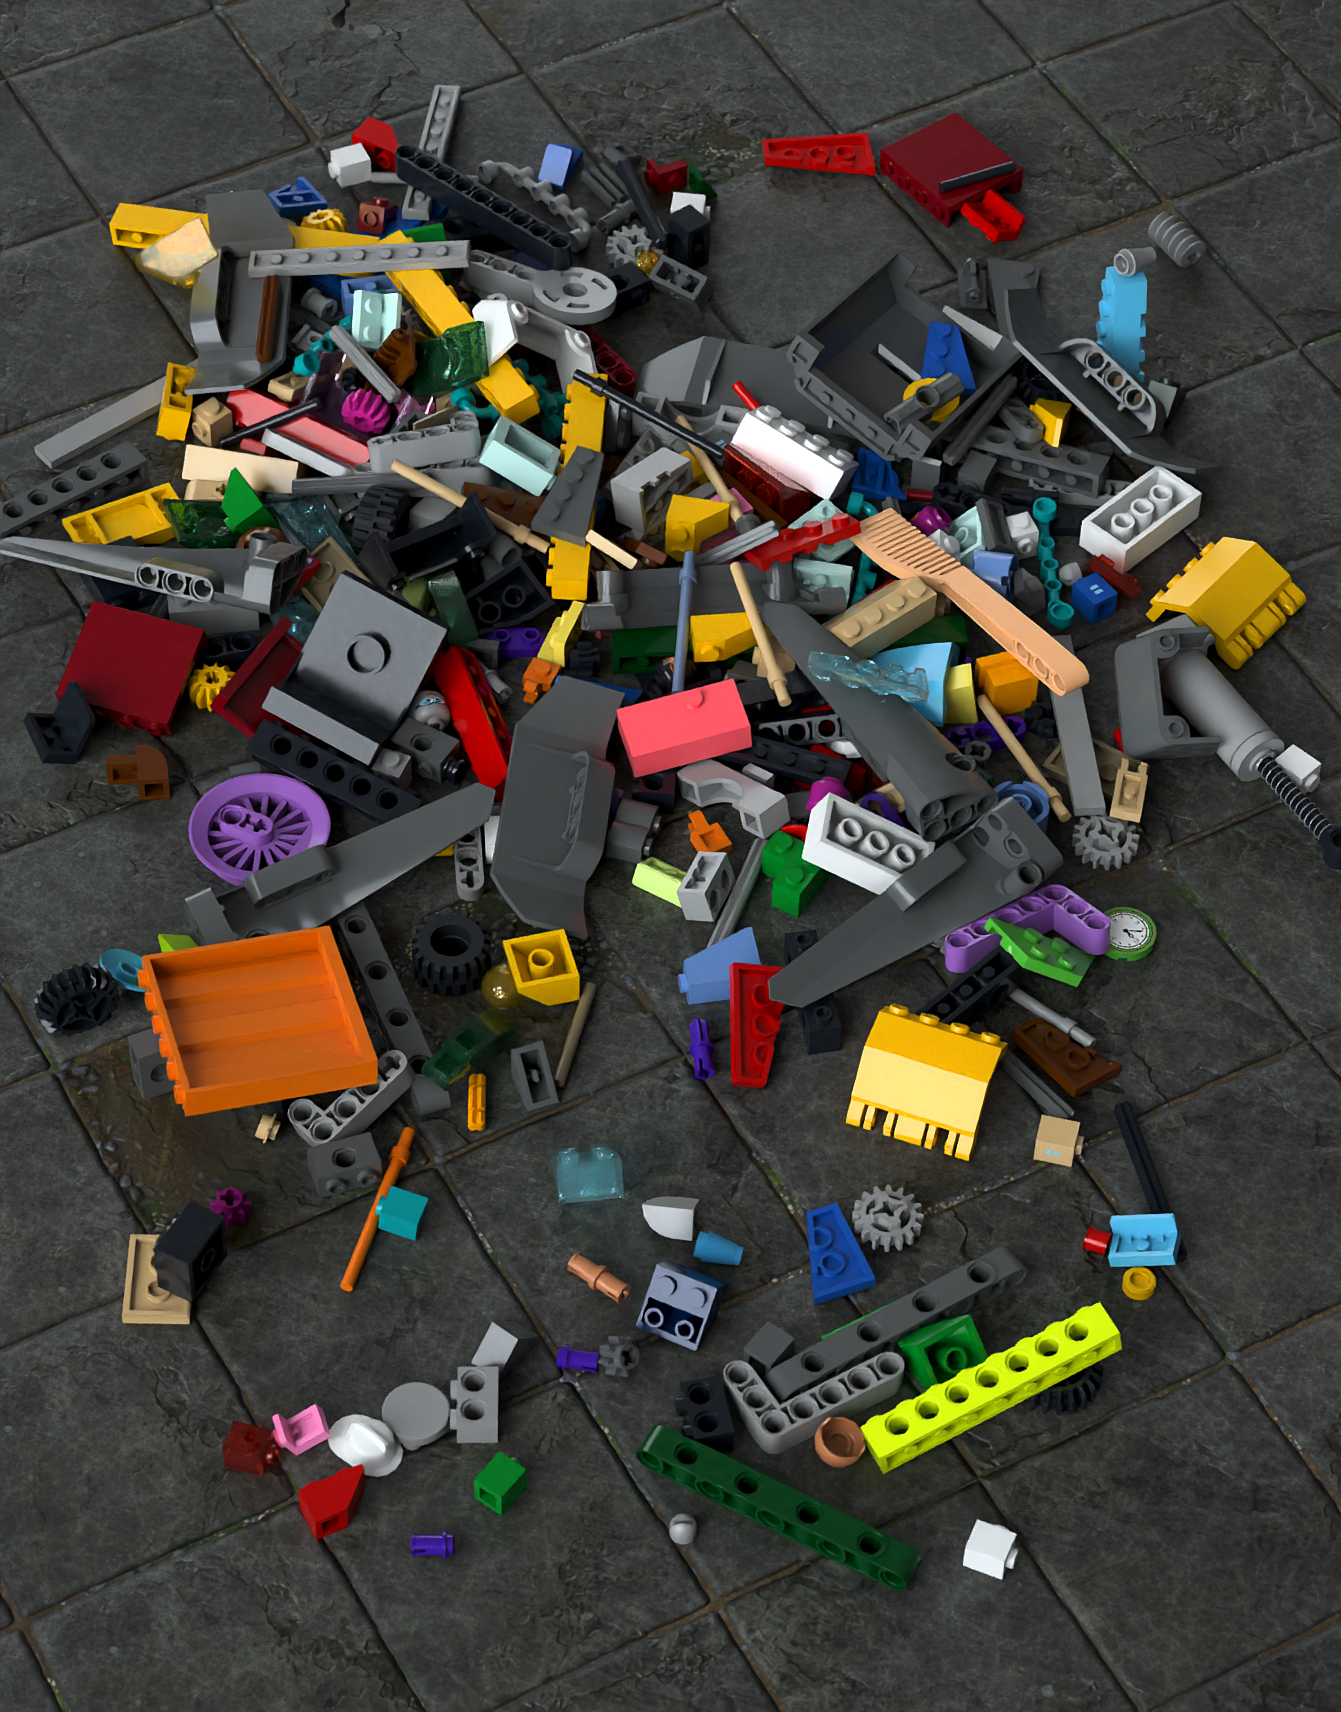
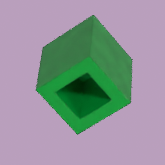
M499 1451L474 1479V1498L502 1516L527 1488V1469L518 1459L514 1457L509 1458Z

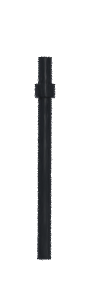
M576 369L572 379L590 388V392L599 397H607L718 459L723 457L725 449L610 387L609 382L600 377L594 378L579 369Z

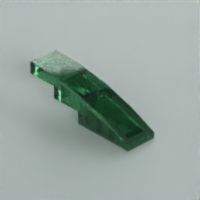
M452 566L424 576L423 580L428 589L429 599L436 611L437 619L452 627L446 638L449 646L479 640L469 607Z

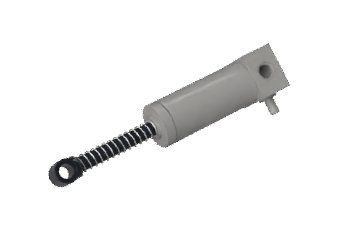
M1183 614L1136 635V638L1160 629L1197 626L1186 614ZM1209 633L1201 647L1179 648L1174 657L1158 660L1162 698L1167 697L1202 737H1221V743L1215 752L1241 781L1250 782L1260 777L1265 779L1266 783L1271 786V789L1275 790V793L1280 795V799L1285 801L1290 810L1294 811V814L1299 817V820L1304 822V826L1309 828V831L1313 833L1315 838H1318V845L1324 850L1323 861L1330 868L1341 870V827L1330 824V819L1324 818L1325 814L1320 813V808H1316L1315 803L1310 802V797H1306V793L1300 791L1301 787H1297L1296 782L1291 781V776H1287V772L1282 771V766L1277 765L1275 759L1284 752V742L1206 657L1208 646L1215 644L1214 635Z

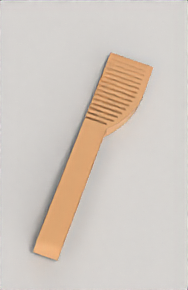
M891 507L860 521L861 533L849 539L870 559L900 579L918 577L934 591L944 593L1057 695L1064 696L1088 684V670L1079 659L965 566H961L960 562H956L955 558H951L950 554H946L945 550H941L939 545L936 546L934 541L931 542L930 538H926L925 534H921L920 530H917L915 526H912L910 522H907L905 518H902Z

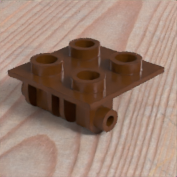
M412 326L406 332L402 328L393 329L382 343V346L371 357L400 391L409 375L412 376L415 373L418 364L415 358L416 340H414Z

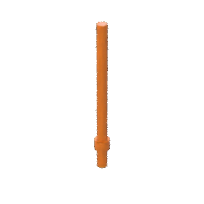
M405 1127L397 1146L392 1147L388 1157L389 1166L340 1284V1287L345 1291L353 1290L378 1228L379 1215L375 1214L378 1201L381 1196L387 1197L390 1187L395 1186L401 1168L407 1165L410 1157L409 1149L416 1134L412 1128Z

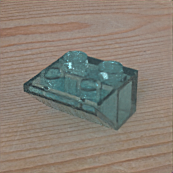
M610 1145L591 1146L588 1152H578L577 1148H563L558 1150V1154L551 1155L555 1192L559 1204L624 1198L622 1160L615 1149H610Z

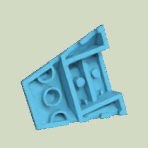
M953 642L922 644L880 652L864 661L869 668L890 685L924 718L933 721V726H944L947 712L945 686L949 668L957 666L960 646Z

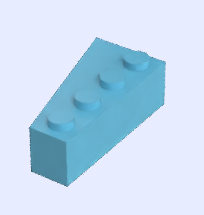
M1114 266L1106 267L1105 279L1101 282L1103 298L1099 301L1100 321L1096 322L1098 337L1095 342L1103 345L1141 383H1144V372L1141 371L1139 363L1145 362V351L1142 349L1141 337H1146L1143 314H1146L1147 280L1142 269L1128 277L1120 275ZM1100 356L1099 358L1103 365L1104 359L1103 356Z

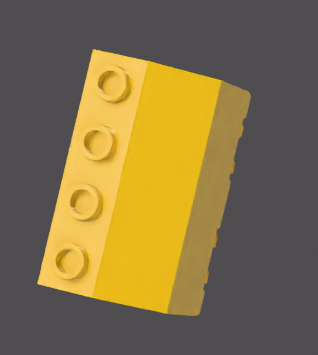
M1223 537L1216 545L1211 541L1199 553L1202 556L1199 561L1194 557L1183 569L1186 574L1182 577L1178 573L1166 585L1169 588L1166 593L1161 589L1149 601L1153 606L1145 615L1154 623L1165 610L1185 613L1199 627L1208 626L1209 633L1215 637L1217 655L1231 668L1239 669L1252 656V648H1260L1285 623V615L1292 616L1307 599L1305 594L1292 582L1290 574L1256 542Z
M890 1004V1007L885 1006L879 1011L864 1046L851 1095L846 1123L861 1127L865 1117L863 1128L871 1130L876 1122L878 1108L886 1110L888 1115L883 1126V1135L891 1137L898 1117L894 1132L895 1139L922 1146L926 1136L924 1148L932 1150L937 1141L939 1127L950 1131L945 1143L944 1154L953 1155L960 1134L955 1157L970 1161L978 1136L979 1121L990 1081L999 1060L1005 1056L1008 1043L1000 1041L1001 1037L990 1032H982V1035L970 1032V1027L961 1023L953 1022L951 1025L939 1022L940 1018L931 1014L921 1013L918 1016L908 1013L909 1008L902 1005Z

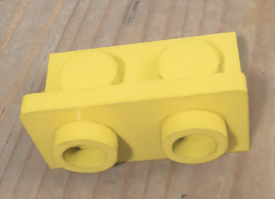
M573 600L569 610H565L562 617H556L537 655V659L555 663L565 668L569 660V649L575 648L576 642H578L583 632V629H581V617L585 603Z

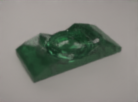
M474 321L450 327L442 335L434 339L416 342L415 358L418 362L415 373L412 376L409 375L406 380L408 394L417 405L428 400L433 401L490 376L484 321Z
M164 498L162 504L177 541L188 549H235L242 535L239 531L233 534L224 522V519L228 516L221 508L223 501ZM264 504L278 523L271 505Z

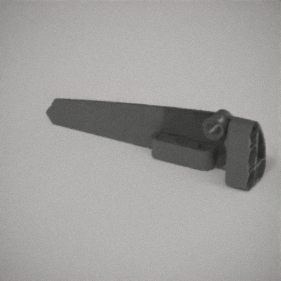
M262 532L252 533L250 535L249 548L132 547L18 536L0 540V554L197 602L211 600L269 615H275L289 600L302 576L308 558L306 547L285 542L276 543V536Z
M477 782L326 849L325 845L320 844L250 874L243 880L242 885L215 896L213 888L207 887L183 898L187 919L201 946L321 927L488 822L496 790Z

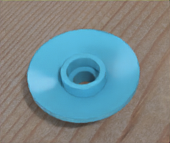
M109 949L103 952L100 957V966L106 967L112 977L115 978L118 987L146 992L145 988L140 989L137 977V970L142 969V957L122 949Z

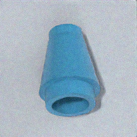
M710 1230L708 1233L700 1231L693 1257L700 1258V1262L739 1266L744 1247L738 1246V1244Z

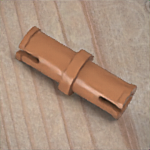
M580 1252L575 1253L569 1260L567 1270L588 1282V1286L594 1291H602L618 1304H622L629 1297L631 1286L612 1275L610 1269L606 1266H598Z

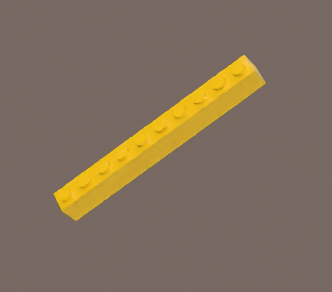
M120 203L109 223L113 245L197 256L198 253L209 251L208 214ZM286 225L296 240L295 249L373 245L380 241V237ZM376 272L342 273L333 275L363 278L375 276Z
M398 230L373 245L415 242L411 237L406 238L401 230ZM438 269L383 271L500 416L503 415L516 424H520L540 412L537 402L540 396L533 384L527 385L522 371L518 367L513 368L511 359L506 352L490 367L485 366L475 320L471 317L470 309L464 301H458V296L451 285H445V281Z
M587 373L594 378L600 377L608 382V374ZM574 379L573 384L567 383L566 401L571 402L570 404L565 403L564 421H568V424L563 423L562 441H566V444H561L560 461H564V464L558 467V477L577 446L602 453L607 397H599L590 392V388ZM598 489L596 493V501L592 511L590 529L593 531L595 524ZM551 536V544H555V548H549L548 564L553 565V569H547L546 586L552 587V599L587 601L592 544L587 541L586 547Z

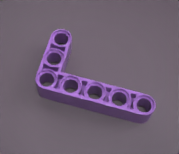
M1051 884L949 933L945 938V967L954 973L967 972L1000 945L999 943L1003 937L996 933L987 932L984 928L989 917L1023 929H1035L1042 935L1054 929L1084 952L1091 955H1101L1109 950L1111 922L1105 914L1067 887Z

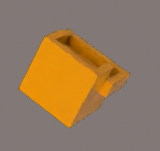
M1009 651L976 659L974 674L975 690L979 696L983 694L987 696L1000 716L1025 711L1026 708L1031 706L1033 701L1036 702L1039 679Z

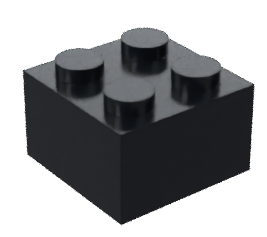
M190 1201L183 1211L179 1210L175 1214L171 1227L165 1235L161 1234L157 1238L153 1247L159 1288L193 1303L228 1256L224 1216L193 1201Z

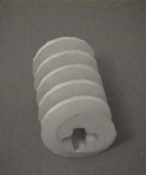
M1165 211L1159 214L1148 228L1149 237L1180 267H1188L1195 264L1206 252V243L1200 241V238L1190 228H1187V225L1181 222L1178 216H1172L1170 212Z

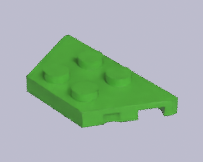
M989 917L984 925L987 932L996 933L1003 937L999 944L1023 968L1078 987L1095 957L1083 950L1070 946L1060 938L1050 939L1042 936L1040 932L1032 928L1023 929L993 917Z

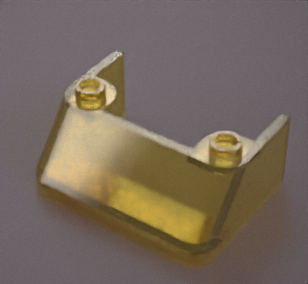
M197 217L134 257V262L140 272L192 293L193 286L198 282V278L201 275L199 269L218 258L219 254L202 219Z

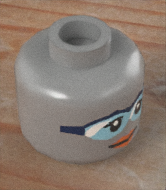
M425 690L419 692L408 712L410 718L440 732L451 721V713L442 694L436 691Z

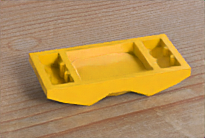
M169 482L62 519V523L73 542L107 544L131 535L138 547L144 544H164L193 524L192 518Z

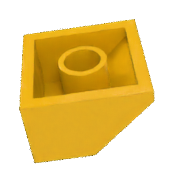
M673 494L666 517L665 553L677 562H684V553L686 551H693L697 556L728 541L730 503Z
M564 929L503 940V947L518 993L547 1006L580 1000V976Z

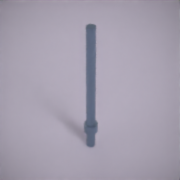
M686 551L684 553L683 568L679 573L681 595L672 695L684 692L693 586L697 582V571L695 570L696 553L693 551Z

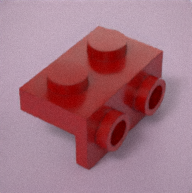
M994 189L987 191L982 202L964 203L960 211L972 226L979 228L986 234L985 237L995 243L1000 241H1016L1026 221V217Z

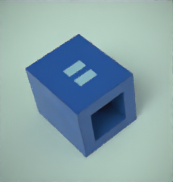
M1095 572L1073 583L1071 605L1093 625L1115 614L1118 593Z

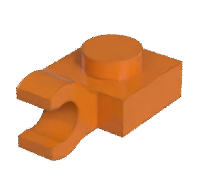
M533 657L522 678L523 691H526L523 702L535 705L541 691L548 692L554 686L557 675L560 676L561 665Z
M700 810L688 814L692 821L688 823V828L691 832L690 841L697 852H732V843L718 822L709 825Z

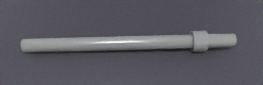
M945 943L942 945V947H941V949H940V952L943 953L944 955H945ZM1019 988L1008 996L1058 1030L1069 1035V1039L1073 1038L1085 1047L1093 1048L1097 1039L1079 1028V1024L1068 1016L1062 1017Z

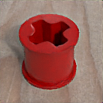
M1090 1225L1084 1238L1082 1250L1086 1249L1105 1257L1113 1232L1108 1233L1093 1228Z

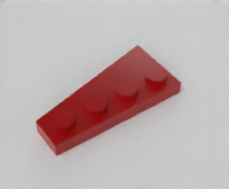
M867 132L762 139L765 165L875 176L876 167Z
M847 513L835 514L831 517L832 519L823 522L810 521L804 527L798 529H782L778 537L742 554L763 572L771 569V562L779 560L780 563L784 564L793 560L792 554L794 553L809 554L817 551L818 544L822 542L825 545H832L860 534V522Z
M733 962L729 966L732 1086L763 1088L767 1083L775 1048L774 1042L779 1031L780 1016L784 1005L769 999L768 980L784 967Z

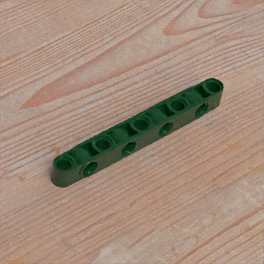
M661 1425L654 1426L636 1452L638 1461L649 1470L891 1589L904 1591L923 1561L921 1555L911 1546ZM744 1491H750V1492H753V1493H751V1494H746V1493H743V1492H744ZM803 1521H812V1522H814V1523H812V1524H807V1523H804ZM864 1551H873V1552H875V1553H874V1554H868V1553H865Z

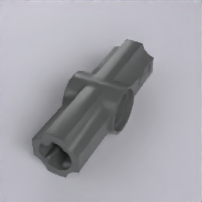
M947 372L931 384L920 386L914 395L885 413L884 420L886 424L901 435L914 418L920 422L928 421L934 412L963 393L964 388L961 379L955 373Z

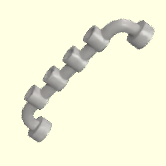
M491 160L478 164L477 174L483 183L489 184L498 179L499 173H506L512 177L516 186L527 188L534 200H542L548 205L552 214L556 215L559 213L565 218L570 228H576L566 233L572 240V252L577 253L587 247V241L592 235V228L587 222L588 215L585 209L579 207L571 210L569 198L565 194L553 196L552 186L547 180L539 183L535 182V174L529 166L518 169L510 163H494Z

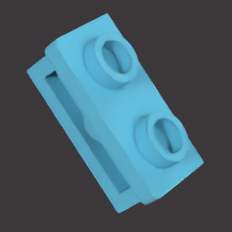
M1174 1214L1111 1216L1110 1225L1113 1238L1108 1256L1111 1267L1176 1265L1181 1235Z

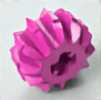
M360 388L357 392L352 391L342 406L343 422L350 424L351 430L356 429L361 435L364 432L369 436L381 433L390 419L391 410L388 408L389 403L381 399V394H373L372 390L366 392Z

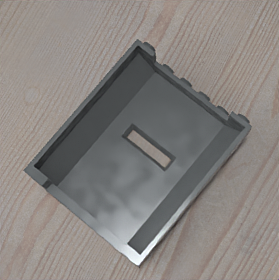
M898 248L893 250L802 329L786 352L788 362L793 364L796 378L794 382L797 391L885 461H893L897 458L920 460L982 402L1006 374H1011L1024 357L1012 344L1011 338L1007 334L1003 335L994 351H992L909 286L907 283L918 264ZM930 321L958 325L976 392L971 397L960 395L959 408L943 423L930 421V424H924L914 418L908 424L903 434L900 435L886 424L884 415L903 402L904 391L910 384L874 356L877 354L911 382H915L921 379Z

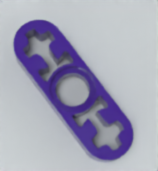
M1017 716L1002 717L1021 744L1025 739V722ZM990 721L952 728L943 734L963 755L965 746L972 741L985 742L990 746L991 751L1007 748V745ZM984 733L992 738L988 741H982L976 736Z

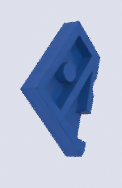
M305 177L297 178V183L294 186L286 184L280 190H275L268 194V199L280 217L289 218L296 215H309L311 212H317L319 209L325 210L328 206V202Z
M859 448L856 456V462L859 465L853 476L851 492L864 494V499L886 500V497L891 496L898 501H907L906 494H902L898 487L899 479L896 472L891 468V462L885 461L872 450Z

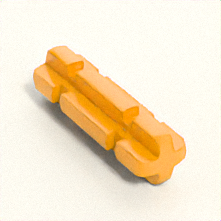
M473 1073L469 1076L468 1128L471 1131H482L485 1128L486 1076L482 1073Z

